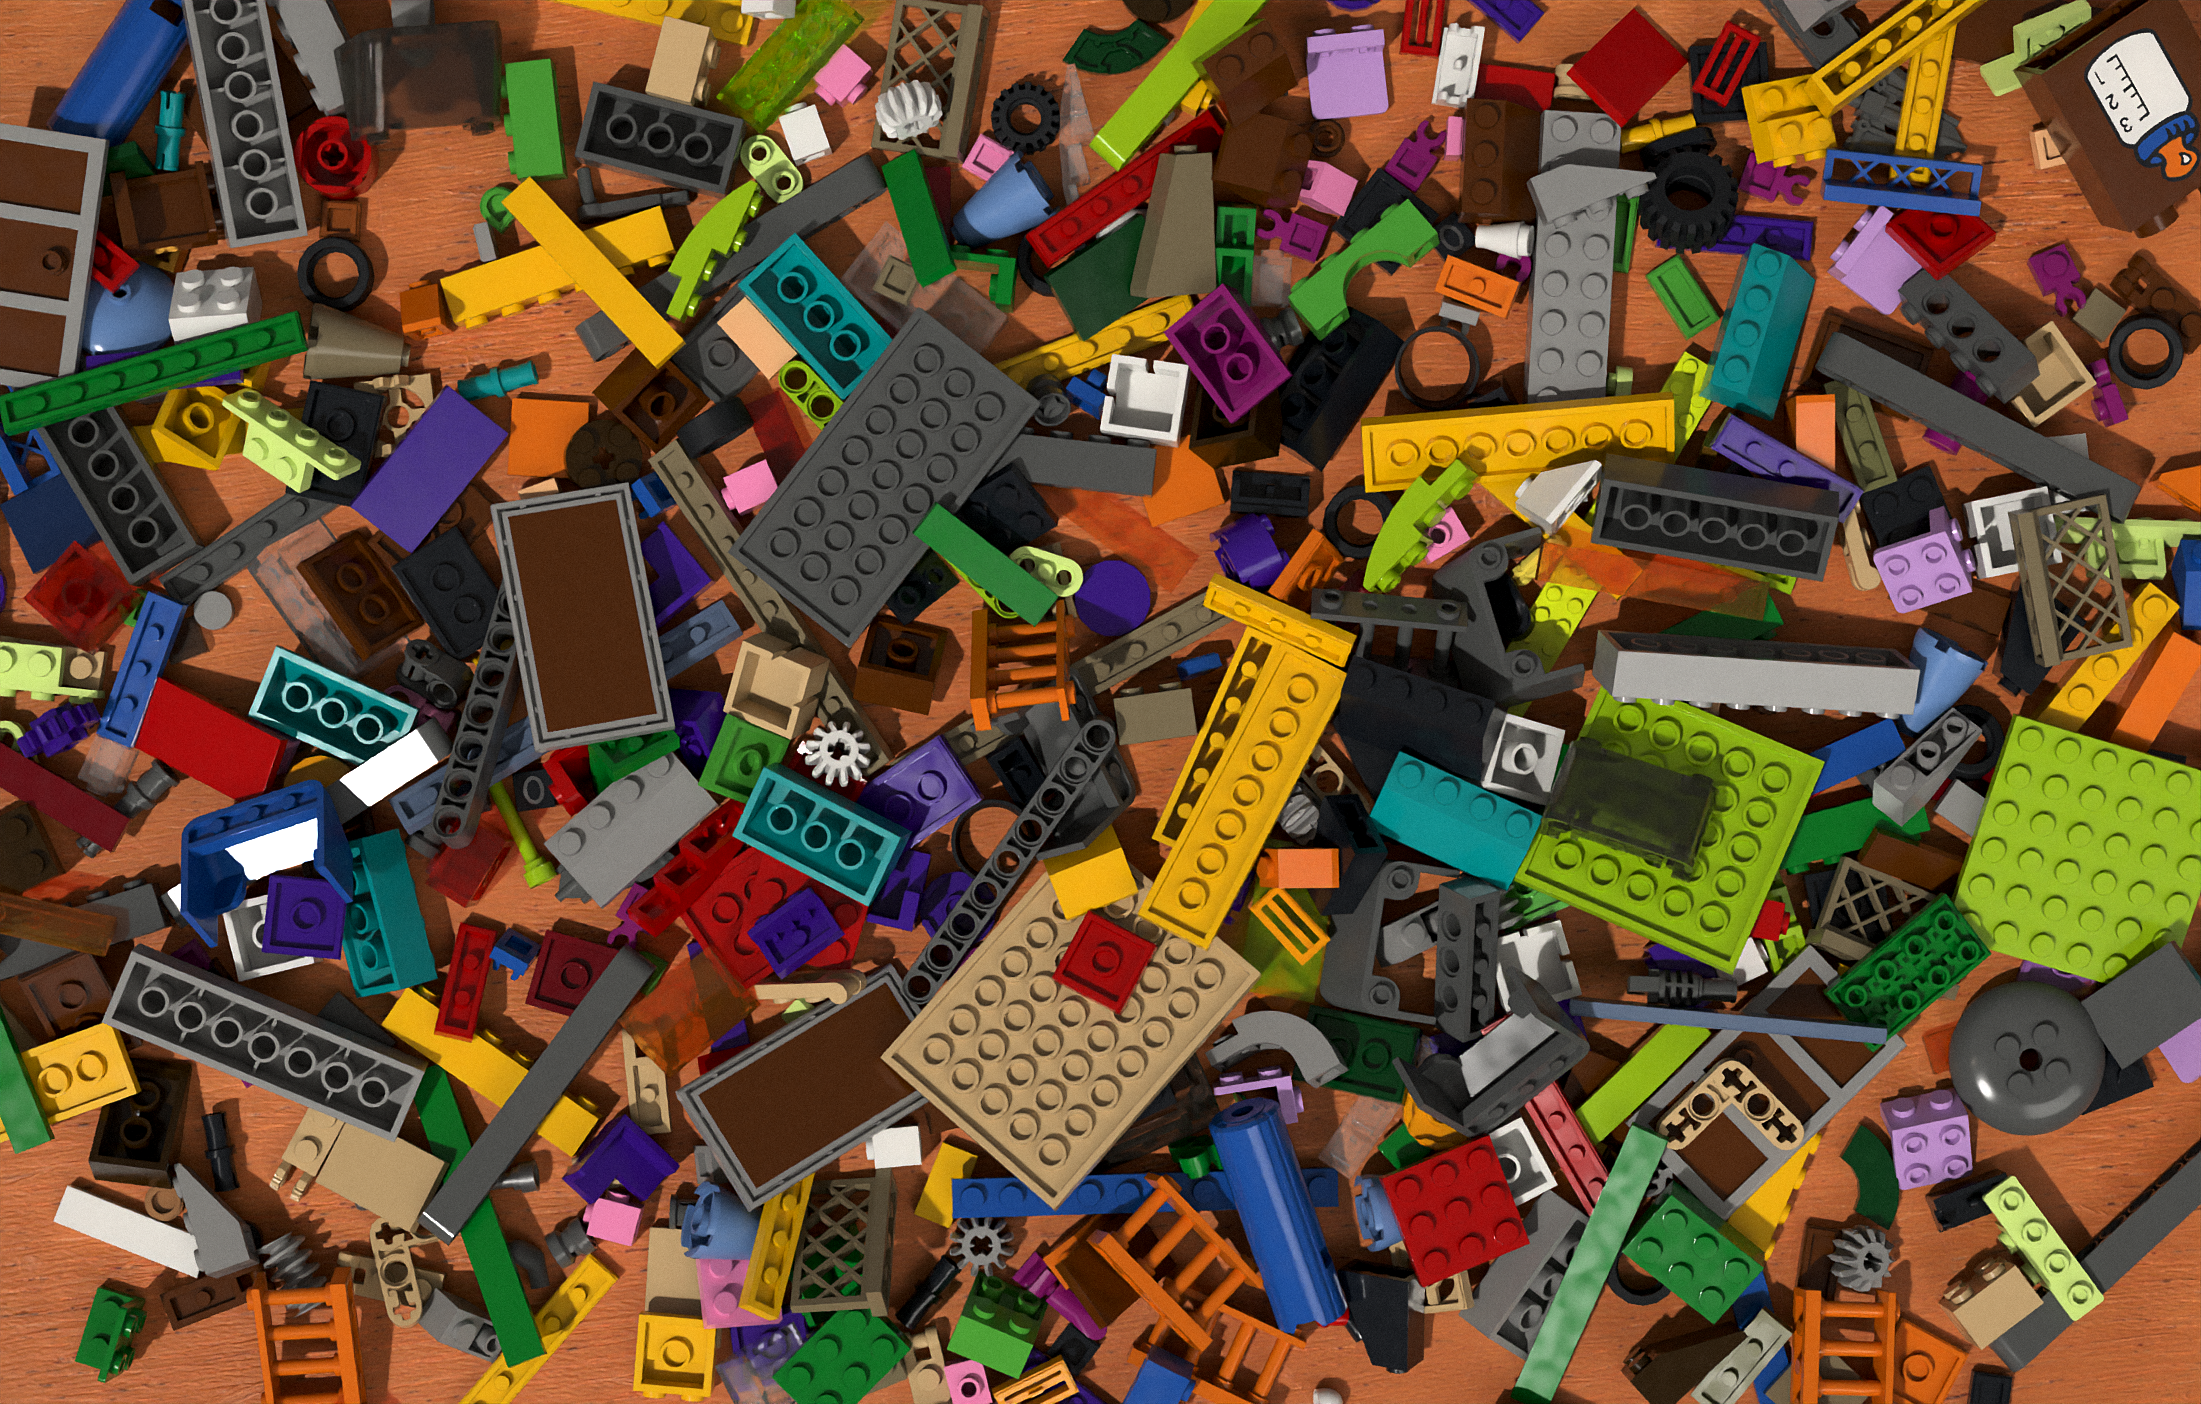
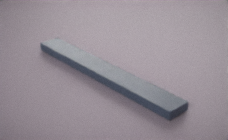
M1579 996L1570 999L1569 1013L1573 1016L1884 1044L1887 1040V1025Z

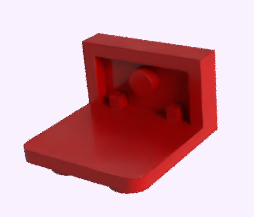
M588 744L555 750L550 755L549 760L542 765L553 783L548 785L549 790L558 803L563 805L572 817L590 803V800L580 787L582 783L591 778Z

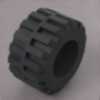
M1692 146L1683 147V152L1680 153L1677 152L1676 148L1668 150L1666 158L1659 155L1654 159L1653 167L1648 166L1645 172H1653L1657 178L1648 184L1650 191L1639 196L1638 215L1641 216L1640 224L1642 229H1649L1648 237L1653 242L1659 239L1661 240L1660 247L1665 250L1672 246L1676 247L1675 253L1684 254L1685 249H1691L1692 254L1701 252L1702 246L1705 245L1709 250L1716 245L1717 239L1722 241L1725 238L1728 228H1731L1734 220L1739 193L1737 192V178H1732L1733 170L1729 164L1722 166L1723 158L1717 154L1710 157L1708 156V150L1700 148L1699 152H1692ZM1689 190L1703 196L1708 205L1699 210L1688 211L1676 207L1667 197L1676 191Z

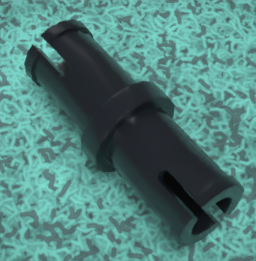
M226 1111L201 1116L208 1149L204 1152L206 1159H210L215 1192H225L240 1188L233 1156L237 1151L234 1144L231 1145Z
M943 1254L924 1280H918L914 1285L916 1290L902 1308L896 1312V1318L909 1329L915 1330L917 1324L933 1304L938 1305L942 1301V1293L962 1269L957 1267V1263Z

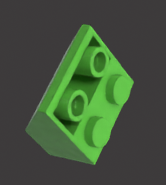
M978 1271L947 1350L1019 1379L1033 1348L1048 1303L1045 1301V1298L1042 1297L1040 1299L1029 1290H1023L1011 1285L996 1276L987 1277L985 1273Z

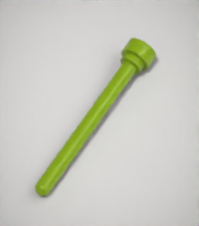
M461 718L456 723L457 729L459 728ZM502 781L489 787L488 790L526 863L523 866L526 871L523 876L529 888L532 889L558 876L552 862H547L544 856H539Z

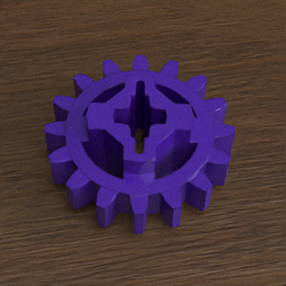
M69 702L63 706L48 710L39 718L30 722L29 726L32 730L18 738L17 744L25 758L38 756L42 753H45L46 757L50 758L76 747L77 744L89 738L86 730L91 729L102 718L93 702L78 705L75 708Z

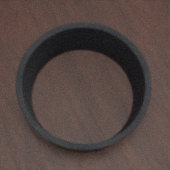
M1433 326L1415 332L1402 344L1395 361V378L1400 391L1411 403L1425 410L1443 411L1458 406L1470 396L1479 378V359L1474 346L1463 334L1448 327ZM1428 332H1443L1455 337L1462 343L1469 356L1470 370L1466 383L1455 395L1444 400L1431 401L1418 397L1406 386L1401 374V359L1406 347L1416 337Z
M984 800L962 813L956 821L951 837L952 853L961 870L972 879H974L978 872L969 866L960 848V835L964 824L974 813L989 807L1004 808L1019 816L1022 810L1016 805L1003 800ZM1030 819L1024 821L1028 836L1036 837Z

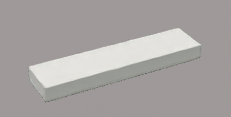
M72 1184L67 1185L53 1222L192 1277H200L201 1271L194 1257V1250L198 1249L194 1235H190L186 1229L165 1221H158L148 1214Z

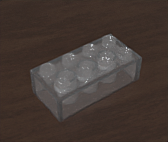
M887 221L839 280L856 300L899 332L916 309L920 307L981 356L1009 322L1006 314L953 273L924 288L919 284L908 308L873 291V287L889 254L912 265L903 234Z

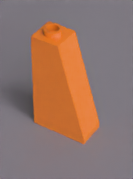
M1835 394L1800 395L1784 402L1785 444L1835 472Z
M2173 619L2167 622L2150 643L2100 739L2147 753L2201 664V635L2198 632L2182 630L2181 623Z

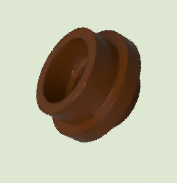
M1331 119L1318 120L1308 130L1316 135L1311 151L1315 155L1329 158L1337 155L1342 150L1345 143V133L1341 125ZM1327 132L1332 135L1333 142L1327 146L1322 145L1319 142L1318 136L1321 133Z

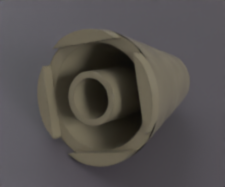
M313 303L307 339L309 351H306L303 378L314 380L399 374L400 366L408 367L411 344L404 343V335L328 305Z

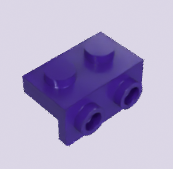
M807 888L804 891H798L791 895L785 905L774 913H769L759 918L755 926L747 932L751 940L759 946L771 967L781 979L845 935L823 899L812 888Z

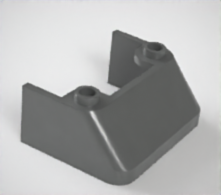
M1540 526L1482 542L1440 568L1432 578L1431 589L1434 599L1467 602V633L1453 632L1450 653L1462 690L1496 701L1508 708L1583 686L1585 674L1583 663L1545 674L1542 662L1534 652L1526 649L1505 652L1484 585L1486 582L1503 576L1508 568L1509 560L1529 555L1541 545L1542 532Z
M1070 667V681L1074 680L1077 703L1070 704V720L1062 721L1059 702L998 709V713L992 714V727L997 726L1004 734L1012 736L1023 731L1045 776L1049 774L1084 723L1091 716L1101 715L1080 673ZM1056 680L1032 682L1016 691L1056 686ZM973 722L969 726L972 732H976L975 724ZM1094 725L1088 730L1090 739L1095 743L1102 744L1110 738L1108 730L1102 725ZM1115 742L1053 829V837L1035 854L1038 861L1087 848L1133 803L1136 795L1135 783ZM1073 756L1066 761L1068 771L1074 775H1080L1087 771L1086 762L1080 757ZM1052 788L1055 796L1048 804L1059 806L1064 802V795L1059 789Z
M1385 858L1353 914L1331 915L1327 936L1331 940L1326 944L1319 985L1323 999L1335 1007L1435 1025L1436 1017L1432 1014L1399 1009L1400 991L1397 985L1387 977L1372 975L1384 899L1404 900L1411 897L1418 888L1420 872L1459 878V870Z
M1513 965L1506 970L1516 986L1508 999V1005L1513 1014L1457 1059L1450 1054L1435 1053L1428 1056L1418 1068L1399 1057L1392 1061L1418 1109L1469 1138H1475L1492 1131L1581 1061L1590 1050V1045L1581 1030L1542 984Z

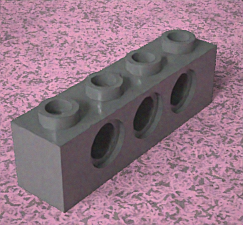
M1759 0L1816 72L1861 39L1859 37L1861 31L1857 24L1848 16L1844 18L1841 13L1825 20L1829 25V35L1820 36L1814 32L1813 28L1803 32L1783 0Z
M1923 269L1898 289L1902 303L1899 309L1902 315L1912 325L1919 323L1925 329L1924 333L1928 340L1936 348L1940 349L1943 346L1949 351L1952 362L1960 371L1965 373L1969 370L1976 377L1975 382L1988 397L1994 394L2005 404L2040 375L2036 356L1948 274L1936 281ZM1938 309H1947L1946 311L1939 314L1934 313ZM1965 332H1973L1967 337H1959ZM1990 356H1998L1993 361H1984Z
M1471 876L1439 884L1434 1000L1436 1023L1433 1027L1463 1043L1483 1037L1480 1031L1481 1027L1494 1021L1500 890Z

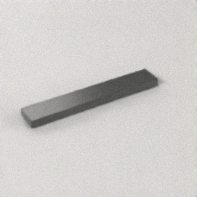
M286 493L158 579L171 598L186 603L189 607L202 594L215 590L341 505Z

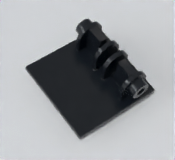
M930 547L886 605L899 622L904 626L908 625L921 612L956 586L959 580Z

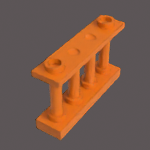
M1064 600L1056 601V620L1038 622L1035 627L1030 623L998 627L997 623L990 624L988 609L972 611L970 703L976 731L992 730V714L998 713V709L1059 702L1062 721L1070 720V704L1077 703L1074 680L1070 681V638L1076 637L1074 615L1066 614ZM1056 636V642L997 649V646H1000V642ZM1056 657V664L1000 671L996 669L999 668V664ZM1056 680V686L996 693L999 690V686Z
M1149 1172L1144 1179L1155 1191L1117 1232L1112 1231L1109 1234L1096 1229L1086 1241L1189 1347L1203 1352L1213 1341L1204 1332L1207 1328L1206 1322L1243 1282L1260 1289L1263 1286V1280L1256 1274L1259 1271L1258 1266L1246 1255L1242 1254L1239 1256L1179 1194L1182 1188L1168 1174L1161 1176ZM1167 1201L1181 1218L1143 1259L1138 1257L1135 1261L1126 1251L1130 1247L1128 1242ZM1193 1228L1207 1244L1169 1286L1164 1284L1161 1287L1152 1278L1156 1274L1154 1269ZM1219 1255L1232 1269V1272L1195 1312L1190 1311L1187 1314L1178 1305L1181 1302L1180 1296L1215 1257Z
M336 1267L331 1282H326L325 1287L268 1290L266 1272H258L253 1286L247 1289L246 1299L248 1310L254 1311L265 1390L261 1394V1404H368L351 1267ZM326 1302L327 1306H332L334 1318H330V1322L272 1325L270 1306ZM330 1338L331 1341H337L338 1353H335L334 1357L277 1360L275 1341ZM335 1373V1376H341L343 1388H339L338 1392L282 1395L279 1376Z
M1176 1271L1174 1276L1167 1274L1162 1279L1163 1284L1169 1286L1181 1272ZM1195 1279L1180 1296L1181 1302L1178 1305L1181 1307L1186 1295L1203 1303L1211 1294L1195 1287L1197 1282ZM1225 1301L1206 1322L1207 1328L1204 1332L1210 1337L1221 1312L1241 1320L1242 1323L1218 1375L1213 1374L1211 1379L1197 1373L1199 1370L1197 1363L1202 1352L1189 1346L1187 1347L1183 1359L1194 1364L1191 1379L1196 1380L1192 1393L1216 1404H1268L1270 1400L1267 1399V1396L1291 1344L1303 1350L1307 1344L1306 1339L1300 1336L1302 1329L1296 1326L1294 1334L1284 1333V1331L1279 1330L1277 1324ZM1160 1316L1148 1342L1143 1341L1141 1346L1132 1343L1126 1356L1128 1363L1140 1368L1152 1344L1162 1348L1171 1327ZM1256 1328L1277 1337V1340L1253 1391L1249 1390L1247 1395H1244L1232 1389L1234 1383L1231 1381Z
M1794 1287L1792 1329L1795 1332L1792 1334L1790 1404H1818V1399L1822 1395L1872 1396V1404H1893L1895 1322H1898L1900 1317V1304L1896 1299L1895 1292L1875 1289V1302L1825 1301L1821 1297V1290L1810 1287ZM1824 1317L1874 1318V1341L1823 1340L1822 1336H1820V1321ZM1823 1356L1873 1357L1872 1380L1822 1379L1819 1375V1360Z

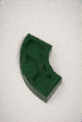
M1136 19L1127 29L1113 35L1096 34L1083 29L1062 61L1071 68L1088 74L1101 76L1119 75L1131 72L1149 63L1163 51L1169 40L1139 19Z
M1858 1123L1839 1156L1851 1167L1857 1180L1858 1196L1853 1210L1889 1230L1899 1201L1898 1178H1896L1894 1163L1882 1142L1870 1130Z

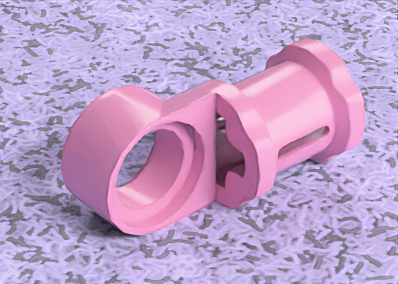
M402 685L391 686L384 691L388 695L395 691L404 692L409 698V704L420 709L417 727L430 720L425 717L427 715L431 718L436 717L447 735L449 734L457 716L456 711L451 710L447 712L429 703L426 698L404 688Z

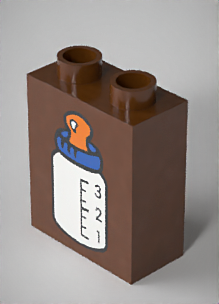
M2117 0L2013 70L2102 226L2130 233L2134 231L2137 238H2146L2166 229L2177 220L2179 213L2174 203L2197 188L2201 194V39L2179 0Z

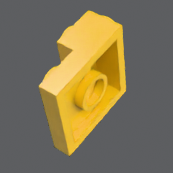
M1813 74L1741 88L1757 164L1773 161L1774 168L1797 163L1796 156L1804 155L1805 162L1825 158L1827 147H1837L1831 117L1826 119L1803 90Z
M641 1311L638 1320L633 1391H643L642 1395L648 1398H664L666 1394L681 1395L682 1400L699 1402L703 1401L704 1397H711L715 1379L717 1328L704 1329L702 1316Z

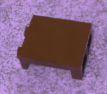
M203 160L195 161V168L191 170L126 180L124 171L109 174L123 251L131 258L218 244L217 231L224 230L220 207L212 208L210 195L216 194L215 181L212 171L205 172Z

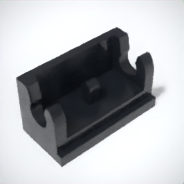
M1233 470L1229 513L1247 515L1253 512L1259 516L1265 514L1272 517L1306 519L1308 517L1310 476Z
M1994 1169L1926 1195L1925 1198L1938 1232L1941 1233L1991 1214L1992 1212L1983 1201L1982 1196L2007 1178L2006 1172Z

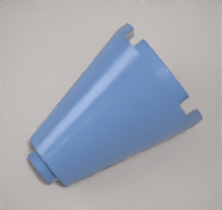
M1022 151L1012 154L953 216L952 219L955 225L951 227V231L960 245L966 246L968 244L972 249H977L1041 225L1061 211L1059 206L1052 209L1049 200L1054 195L1031 161L1025 164L1021 162V158L1024 155Z
M1919 627L1908 658L1910 662L1920 669L1913 715L1899 714V718L1894 719L1897 721L1895 725L1897 730L1912 738H1915L1918 733L1923 735L1985 671L1988 662L1970 649L1967 652L1958 646L1959 643L1931 629Z
M1363 1174L1358 1175L1354 1183V1187L1361 1185L1362 1193L1361 1196L1354 1197L1355 1208L1363 1240L1371 1238L1372 1244L1367 1248L1369 1251L1375 1252L1403 1240L1379 1180V1177L1382 1175Z
M704 1181L694 1192V1194L700 1195L696 1205L688 1204L681 1231V1246L688 1248L689 1251L685 1252L684 1255L693 1259L750 1260L763 1209L757 1207L753 1211L748 1212L739 1195L717 1183Z

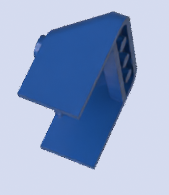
M317 780L303 781L199 816L186 825L182 832L180 914L210 948L218 946V915L232 911L242 903L246 896V882L292 866L314 860V867L317 872L328 880L345 903L353 901V854L331 796L322 783Z

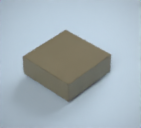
M889 254L873 287V291L908 308L919 286L913 266Z
M2095 288L2087 296L2085 307L2078 309L2070 321L2102 343L2120 321L2126 310Z

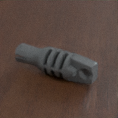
M1648 969V976L1628 977L1627 994L1647 996V1003L1696 1006L1701 1003V1000L1735 1003L1737 999V979L1704 978L1697 971Z

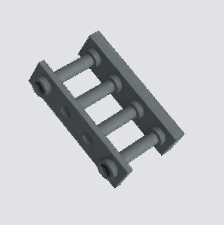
M1312 588L1311 619H1321L1336 626L1337 621L1360 623L1356 652H1351L1344 668L1315 655L1312 656L1347 673L1353 655L1458 689V675L1454 662L1448 660L1453 632L1467 633V602ZM1375 624L1399 627L1394 656L1371 654ZM1414 628L1437 630L1433 660L1410 658Z

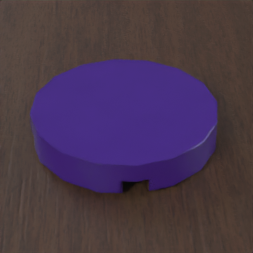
M1105 560L1091 566L1083 574V584L1079 591L1075 593V607L1080 620L1091 631L1103 636H1122L1134 631L1145 620L1150 608V589L1145 577L1135 566L1121 560Z
M957 871L941 875L932 881L923 893L920 916L922 925L930 937L934 935L973 880L964 872ZM980 883L977 885L978 894L982 898H994L987 884ZM997 909L970 946L976 944L988 934L994 925ZM961 913L955 916V923L960 929L970 930L975 927L974 919L970 915Z

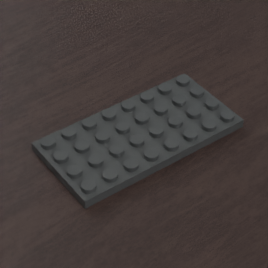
M918 307L733 544L728 553L844 645L852 648L930 548V546L912 533L914 528L935 502L955 516L1042 403L922 308Z

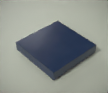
M63 473L0 504V508L33 574H39L103 541Z

